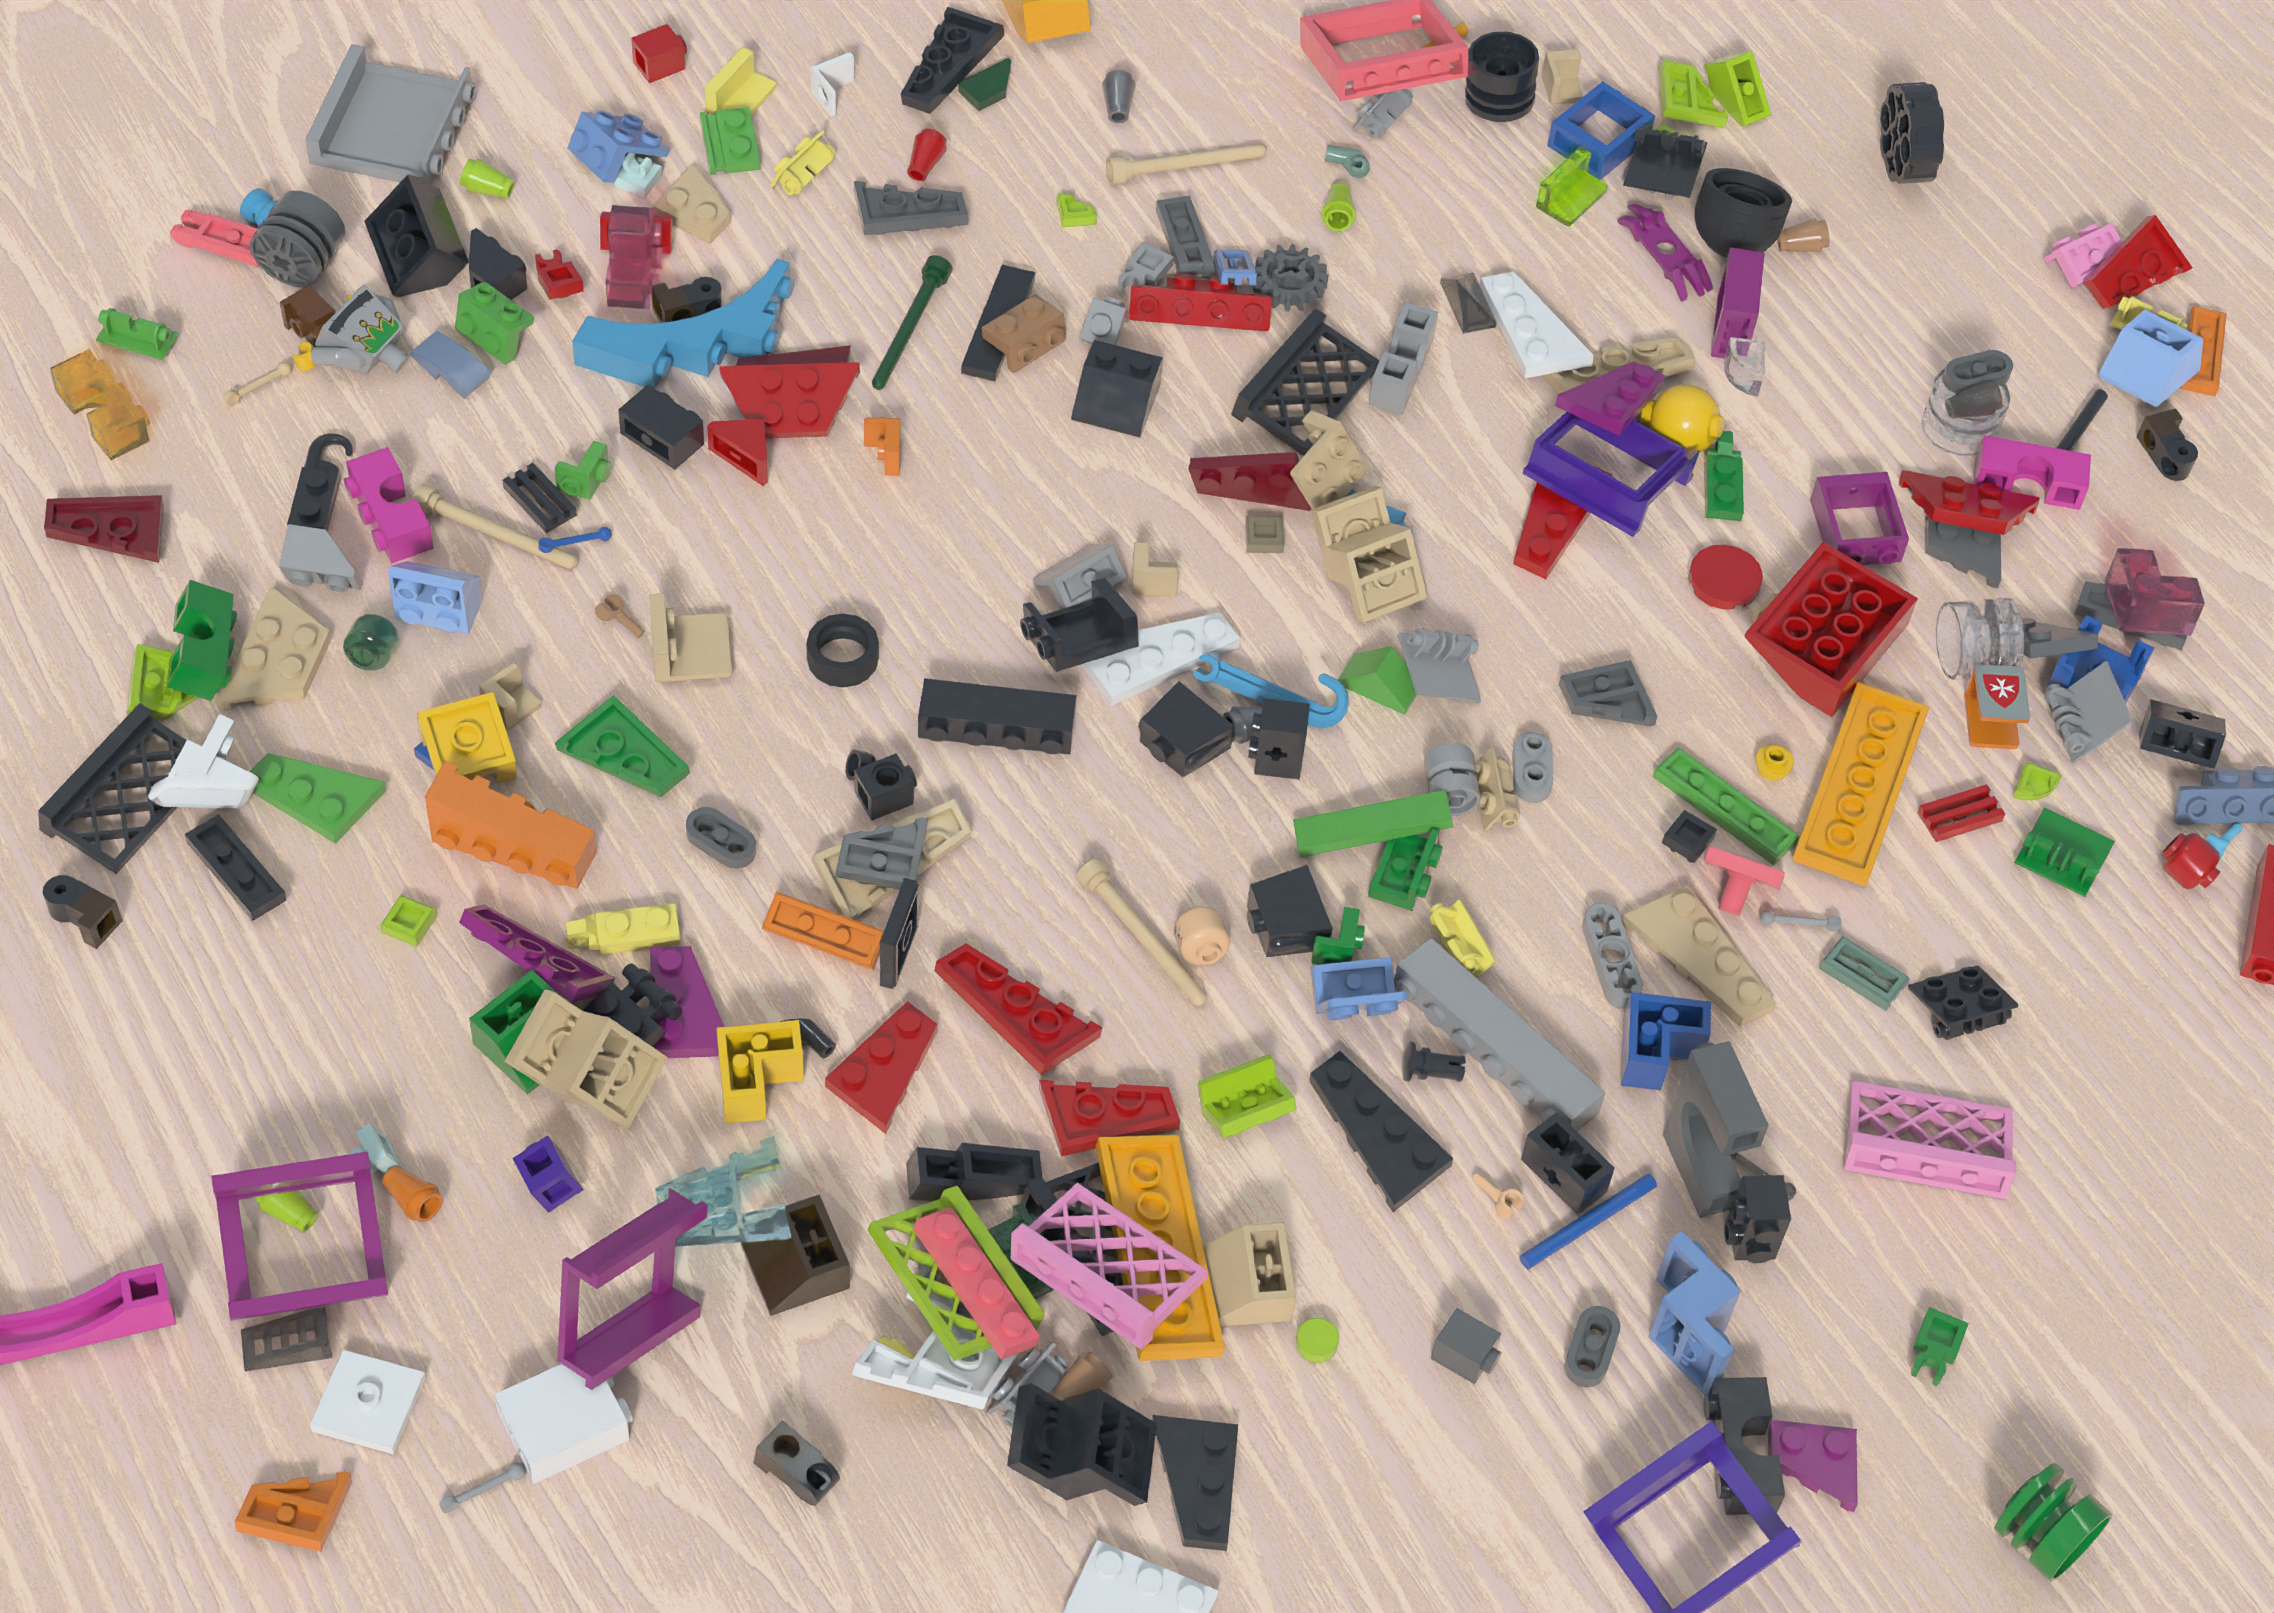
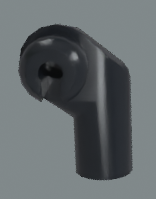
M805 1018L780 1021L799 1020L802 1046H810L821 1058H827L835 1050L836 1043L814 1021Z

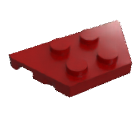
M859 362L719 366V372L745 420L764 419L765 438L825 437L829 435L835 423V417L838 411L842 409L854 379L858 378L860 374Z
M1902 470L1899 479V486L1901 488L1913 489L1911 499L1924 509V513L1932 521L2005 535L2012 530V526L2022 523L2027 512L2031 514L2036 513L2040 497L2001 490L1994 484L1983 483L1977 485L1967 483L1955 476L1942 478Z

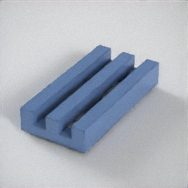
M1214 250V265L1221 284L1228 285V278H1233L1235 285H1242V278H1246L1249 285H1256L1257 273L1247 250ZM1237 258L1241 259L1243 269H1239Z

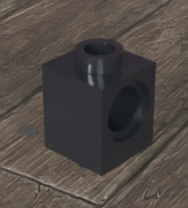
M897 753L854 770V792L871 821L913 805L914 787H917V780L912 768L909 765L904 766Z

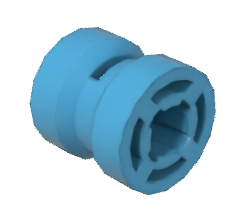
M254 189L244 198L240 207V214L246 221L251 224H257L259 228L263 220L267 219L270 210L277 201H274L273 197L264 189Z

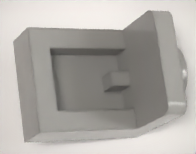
M1104 297L1103 301L1093 298L1079 339L1089 344L1097 340L1117 345L1124 322L1128 323L1130 319L1129 312L1126 308H1123L1124 303L1111 297Z

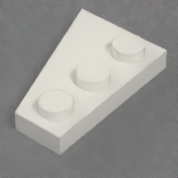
M1097 1540L1063 1613H1211L1218 1599L1219 1591Z

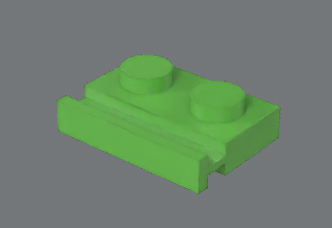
M749 107L717 110L715 114L705 115V112H700V124L710 175H715V171L724 170L725 173L760 170V159Z

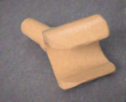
M1479 1172L1473 1176L1472 1180L1496 1201L1495 1210L1499 1217L1507 1219L1514 1213L1505 1201L1511 1202L1517 1209H1521L1524 1205V1197L1518 1190L1507 1189L1503 1192Z

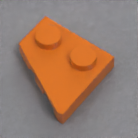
M345 1471L337 1472V1479L309 1483V1477L291 1479L281 1484L269 1482L251 1485L235 1519L236 1531L321 1552L352 1484L351 1473Z

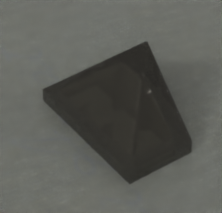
M1474 272L1441 278L1440 284L1463 334L1496 327L1497 322Z

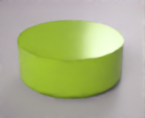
M1311 1318L1300 1325L1296 1336V1348L1304 1359L1310 1362L1321 1363L1328 1361L1335 1355L1339 1343V1333L1330 1321L1323 1318Z

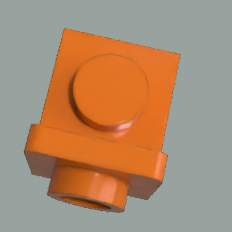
M866 417L864 418V446L878 447L877 460H885V475L899 476L901 418Z

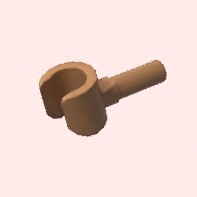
M609 595L604 599V602L610 606L611 610L604 603H599L595 607V614L599 619L610 621L615 618L638 638L644 634L645 631L623 611L624 604L618 595Z

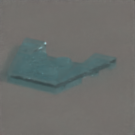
M775 1136L761 1140V1148L745 1156L743 1152L730 1154V1162L723 1166L713 1168L709 1172L703 1166L655 1188L657 1204L668 1199L669 1188L695 1204L700 1201L708 1204L707 1218L677 1237L675 1247L792 1238L785 1203L743 1213L739 1181L781 1169Z

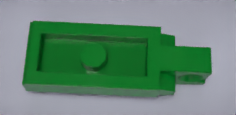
M1723 431L1722 435L1719 438L1717 437L1715 449L1708 448L1704 463L1705 518L1742 521L1744 514L1743 458H1741V451H1733V432Z

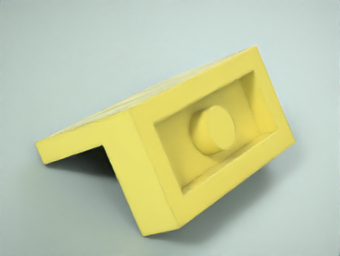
M742 47L705 86V108L707 113L715 114L717 110L749 107L750 114L752 115L774 92L776 82L754 71L753 51Z

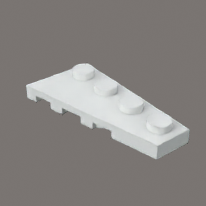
M1514 271L1481 277L1480 290L1524 378L1592 366L1593 354Z

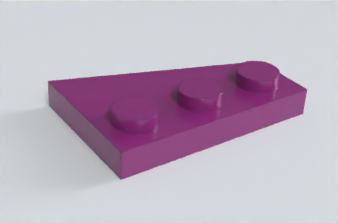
M1633 361L1558 394L1555 406L1620 436L1662 388L1666 376L1648 365Z

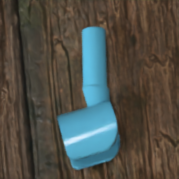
M2235 823L2221 838L2209 833L2206 841L2220 853V860L2231 840L2242 831V826L2239 823Z

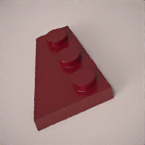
M1297 452L1190 458L1188 470L1199 494L1311 511L1312 509L1290 474L1291 470L1299 462Z

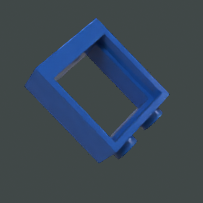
M1602 81L1552 121L1547 146L1600 181L1634 153L1637 144L1635 142L1637 128L1643 129L1644 126H1648L1649 129H1652L1655 115ZM1597 111H1600L1626 128L1623 133L1608 145L1578 127Z

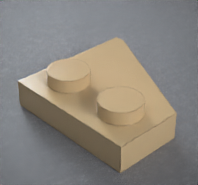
M692 165L652 205L653 215L672 216V225L709 244L731 223L730 212L697 168Z

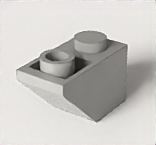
M288 524L279 568L286 579H289L290 583L303 587H309L311 583L324 584L328 589L337 592H347L349 588L361 590L362 582L356 571L325 529Z

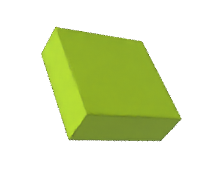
M400 895L381 923V931L386 935L417 947L437 918L436 909Z

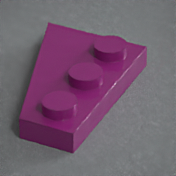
M691 946L650 947V973L655 978V984L660 988L668 989L675 995L676 1003L683 1009L682 1015L677 1020H670L665 1016L658 1023L665 1032V1035L652 1047L668 1058L718 1057L717 1028L724 1027Z

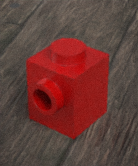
M668 24L631 38L633 63L649 83L685 70L684 54H687L686 43L682 36L676 35Z

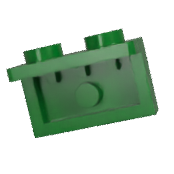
M1432 828L1428 839L1412 835L1388 840L1369 887L1368 897L1413 911L1417 898L1425 899L1432 878V876L1426 875L1429 867L1437 868L1443 850V846L1437 844L1440 830Z

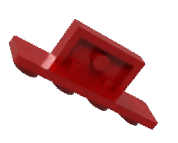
M1176 274L1174 278L1167 277L1166 287L1132 285L1129 314L1130 320L1268 331L1270 329L1272 297L1269 295L1237 293V285L1232 283L1229 278L1227 285L1221 284L1219 277H1211L1210 281L1196 280V277L1190 274Z

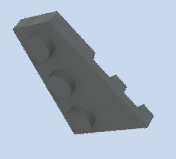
M854 181V194L864 235H881L892 232L968 225V213L962 192L920 188L915 193L898 191L897 185L885 184L884 189L866 188V182Z

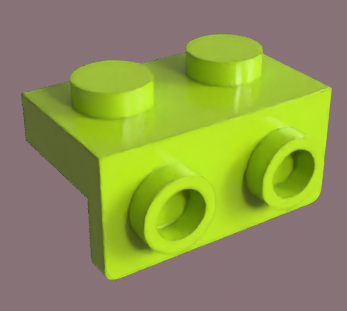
M1268 1054L1198 1082L1202 1115L1223 1139L1231 1135H1238L1244 1130L1267 1121L1276 1120L1296 1110L1295 1097L1276 1077L1274 1059Z

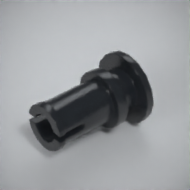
M1410 1041L1405 1048L1402 1059L1403 1080L1409 1082L1414 1074L1421 1080H1426L1429 1076L1461 1082L1465 1074V1066H1461L1466 1063L1465 1056L1433 1053L1430 1048L1426 1047L1418 1051L1416 1050L1415 1042Z

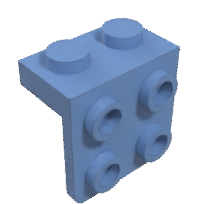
M598 110L596 113L581 111L567 147L603 182L615 183L626 153L667 157L670 151L661 142L662 138L658 134L649 131L643 125V120L632 114H624L623 117L614 116L603 110Z
M1391 957L1321 964L1310 967L1316 1014L1327 1013L1328 1020L1352 1018V1015L1359 1014L1358 1010L1365 1009L1367 1010V1016L1391 1014V1011L1399 1010L1398 1004L1408 1000L1407 992H1395Z

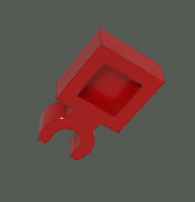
M553 250V259L545 260L540 254H535L538 281L549 300L566 298L572 294L584 292L582 278L571 261L563 263L562 253L559 250Z

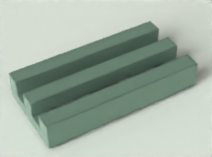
M1844 936L1839 939L1823 959L1819 968L1885 1011L1889 1009L1892 1001L1896 1000L1900 991L1906 987L1909 981V977ZM1840 952L1844 953L1845 955L1849 956L1850 958H1852L1853 960H1855L1856 962H1858V963H1860V964L1857 965L1856 963H1854V962L1851 961L1850 959H1848V958H1846L1845 956H1843L1842 954H1840ZM1873 972L1893 984V986L1873 975Z

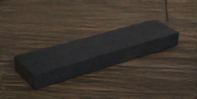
M1001 265L962 362V374L996 382L1006 354L983 339L982 327L1029 298L1035 283L1036 272Z

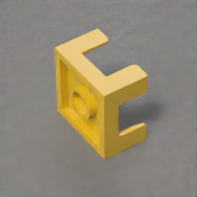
M494 692L417 712L418 731L423 746L427 747L434 769V778L446 760L457 765L456 773L468 779H474L476 775L481 777L496 773L497 783L516 779V760Z

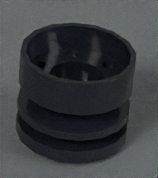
M1508 31L1491 32L1480 36L1472 42L1468 50V77H1466L1465 88L1466 105L1472 113L1482 119L1494 122H1510L1524 117L1532 110L1535 103L1536 77L1539 65L1538 49L1533 42L1520 34Z

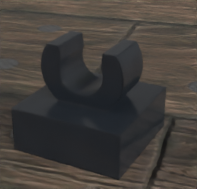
M1684 810L1664 834L1662 844L1669 847L1672 852H1677L1687 858V861L1690 863H1695L1714 840L1717 829Z

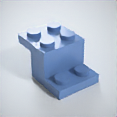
M1681 1231L1670 1239L1656 1281L1668 1294L1661 1300L1649 1338L1706 1395L1710 1394L1715 1379L1723 1378L1733 1354L1734 1348L1723 1332L1727 1328L1741 1290L1728 1272L1720 1270L1708 1258L1701 1244L1692 1241Z

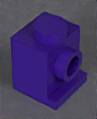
M548 1135L538 1142L529 1145L526 1150L512 1158L530 1193L548 1213L584 1190L576 1179L564 1154Z

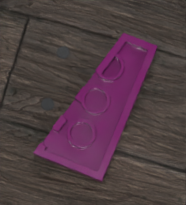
M485 904L464 909L459 921L462 926L471 931L473 937L487 942L528 972L533 970L551 988L572 1003L599 995L609 984L614 983L616 978Z

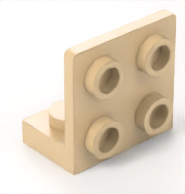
M1311 410L1302 422L1310 433L1308 438L1313 446L1291 470L1290 474L1310 507L1315 509L1346 497L1369 469L1342 423Z
M664 593L649 594L655 681L668 682L731 677L732 666L727 614L722 612L674 616L673 608H665Z

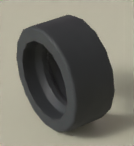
M844 613L829 615L817 621L809 631L806 642L807 662L809 670L818 680L830 686L843 688L856 686L868 680L875 672L879 660V641L876 630L868 621L856 615ZM849 639L861 644L865 648V653L853 661L837 662L824 657L820 649L824 644L832 640Z

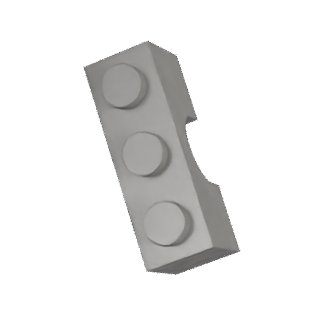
M1404 302L1394 326L1389 351H1383L1373 375L1368 405L1403 415L1433 343L1438 311Z

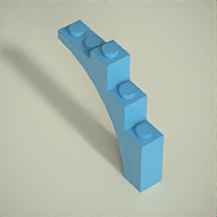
M776 259L765 276L745 294L723 307L700 316L674 322L651 324L612 322L587 316L572 340L574 364L643 387L650 385L655 389L661 377L665 378L668 375L671 366L709 377L715 365L722 363L725 353L739 358L768 355L769 352L774 353L780 339V333L776 331V321L780 313V305L784 299L790 298L794 288V279L790 278V263Z

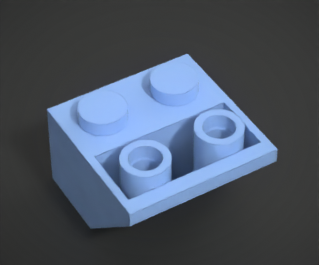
M2144 310L2123 327L2099 372V378L2154 407H2158L2200 371L2203 338Z
M409 561L390 566L388 575L396 619L409 624H422L440 628L447 632L456 631L469 634L483 600L480 576Z

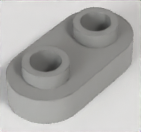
M1527 732L1520 735L1514 744L1512 753L1513 787L1516 795L1523 801L1539 803L1546 800L1552 790V744L1547 737L1540 733Z

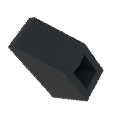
M477 228L473 229L470 236L469 252L471 288L482 282H487L510 300H513L527 290V269L523 260L501 247L494 237L485 235Z

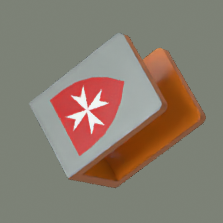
M1975 664L1964 692L1969 744L1972 747L2017 749L2019 746L2017 723H2028L2030 719L2024 667Z

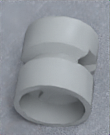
M1457 743L1440 745L1430 750L1424 759L1426 778L1429 782V793L1446 789L1451 816L1467 814L1474 810L1480 804L1481 796L1472 750L1465 745Z

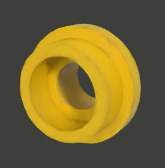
M1769 744L1759 749L1755 758V764L1762 777L1767 780L1778 781L1791 773L1794 766V758L1785 747Z

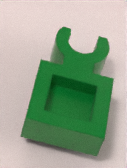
M1929 1307L1913 1346V1349L1922 1353L1917 1355L1911 1367V1376L1916 1377L1920 1368L1927 1366L1935 1373L1932 1384L1935 1386L1939 1385L1946 1372V1363L1953 1365L1958 1355L1969 1323Z

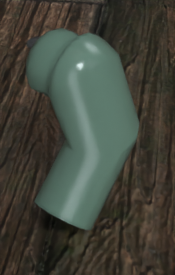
M1333 145L1327 146L1325 162L1342 164L1349 174L1355 178H1362L1369 173L1370 164L1360 150Z

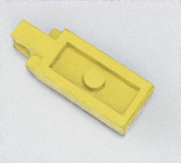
M675 903L598 912L587 915L583 919L566 922L569 948L589 946L590 950H600V955L680 944Z

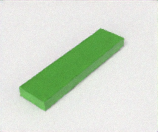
M1679 747L1655 769L1653 774L1655 779L1773 866L1797 844L1799 839L1797 833Z
M1446 789L1293 820L1300 857L1431 832L1432 828L1437 830L1453 828Z

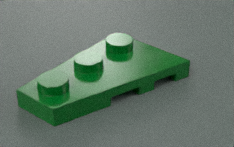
M614 695L555 742L557 751L659 797L665 795L690 774L688 765Z

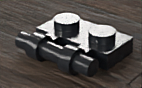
M630 963L622 971V975L628 980V985L621 990L612 982L583 1011L609 1017L650 1046H653L665 1035V1032L658 1023L665 1016L670 1020H677L682 1015L683 1009L676 1003L675 995L668 989L660 988L655 984V978L646 969H639L635 964ZM645 996L650 1000V1003L642 1010L637 1003Z

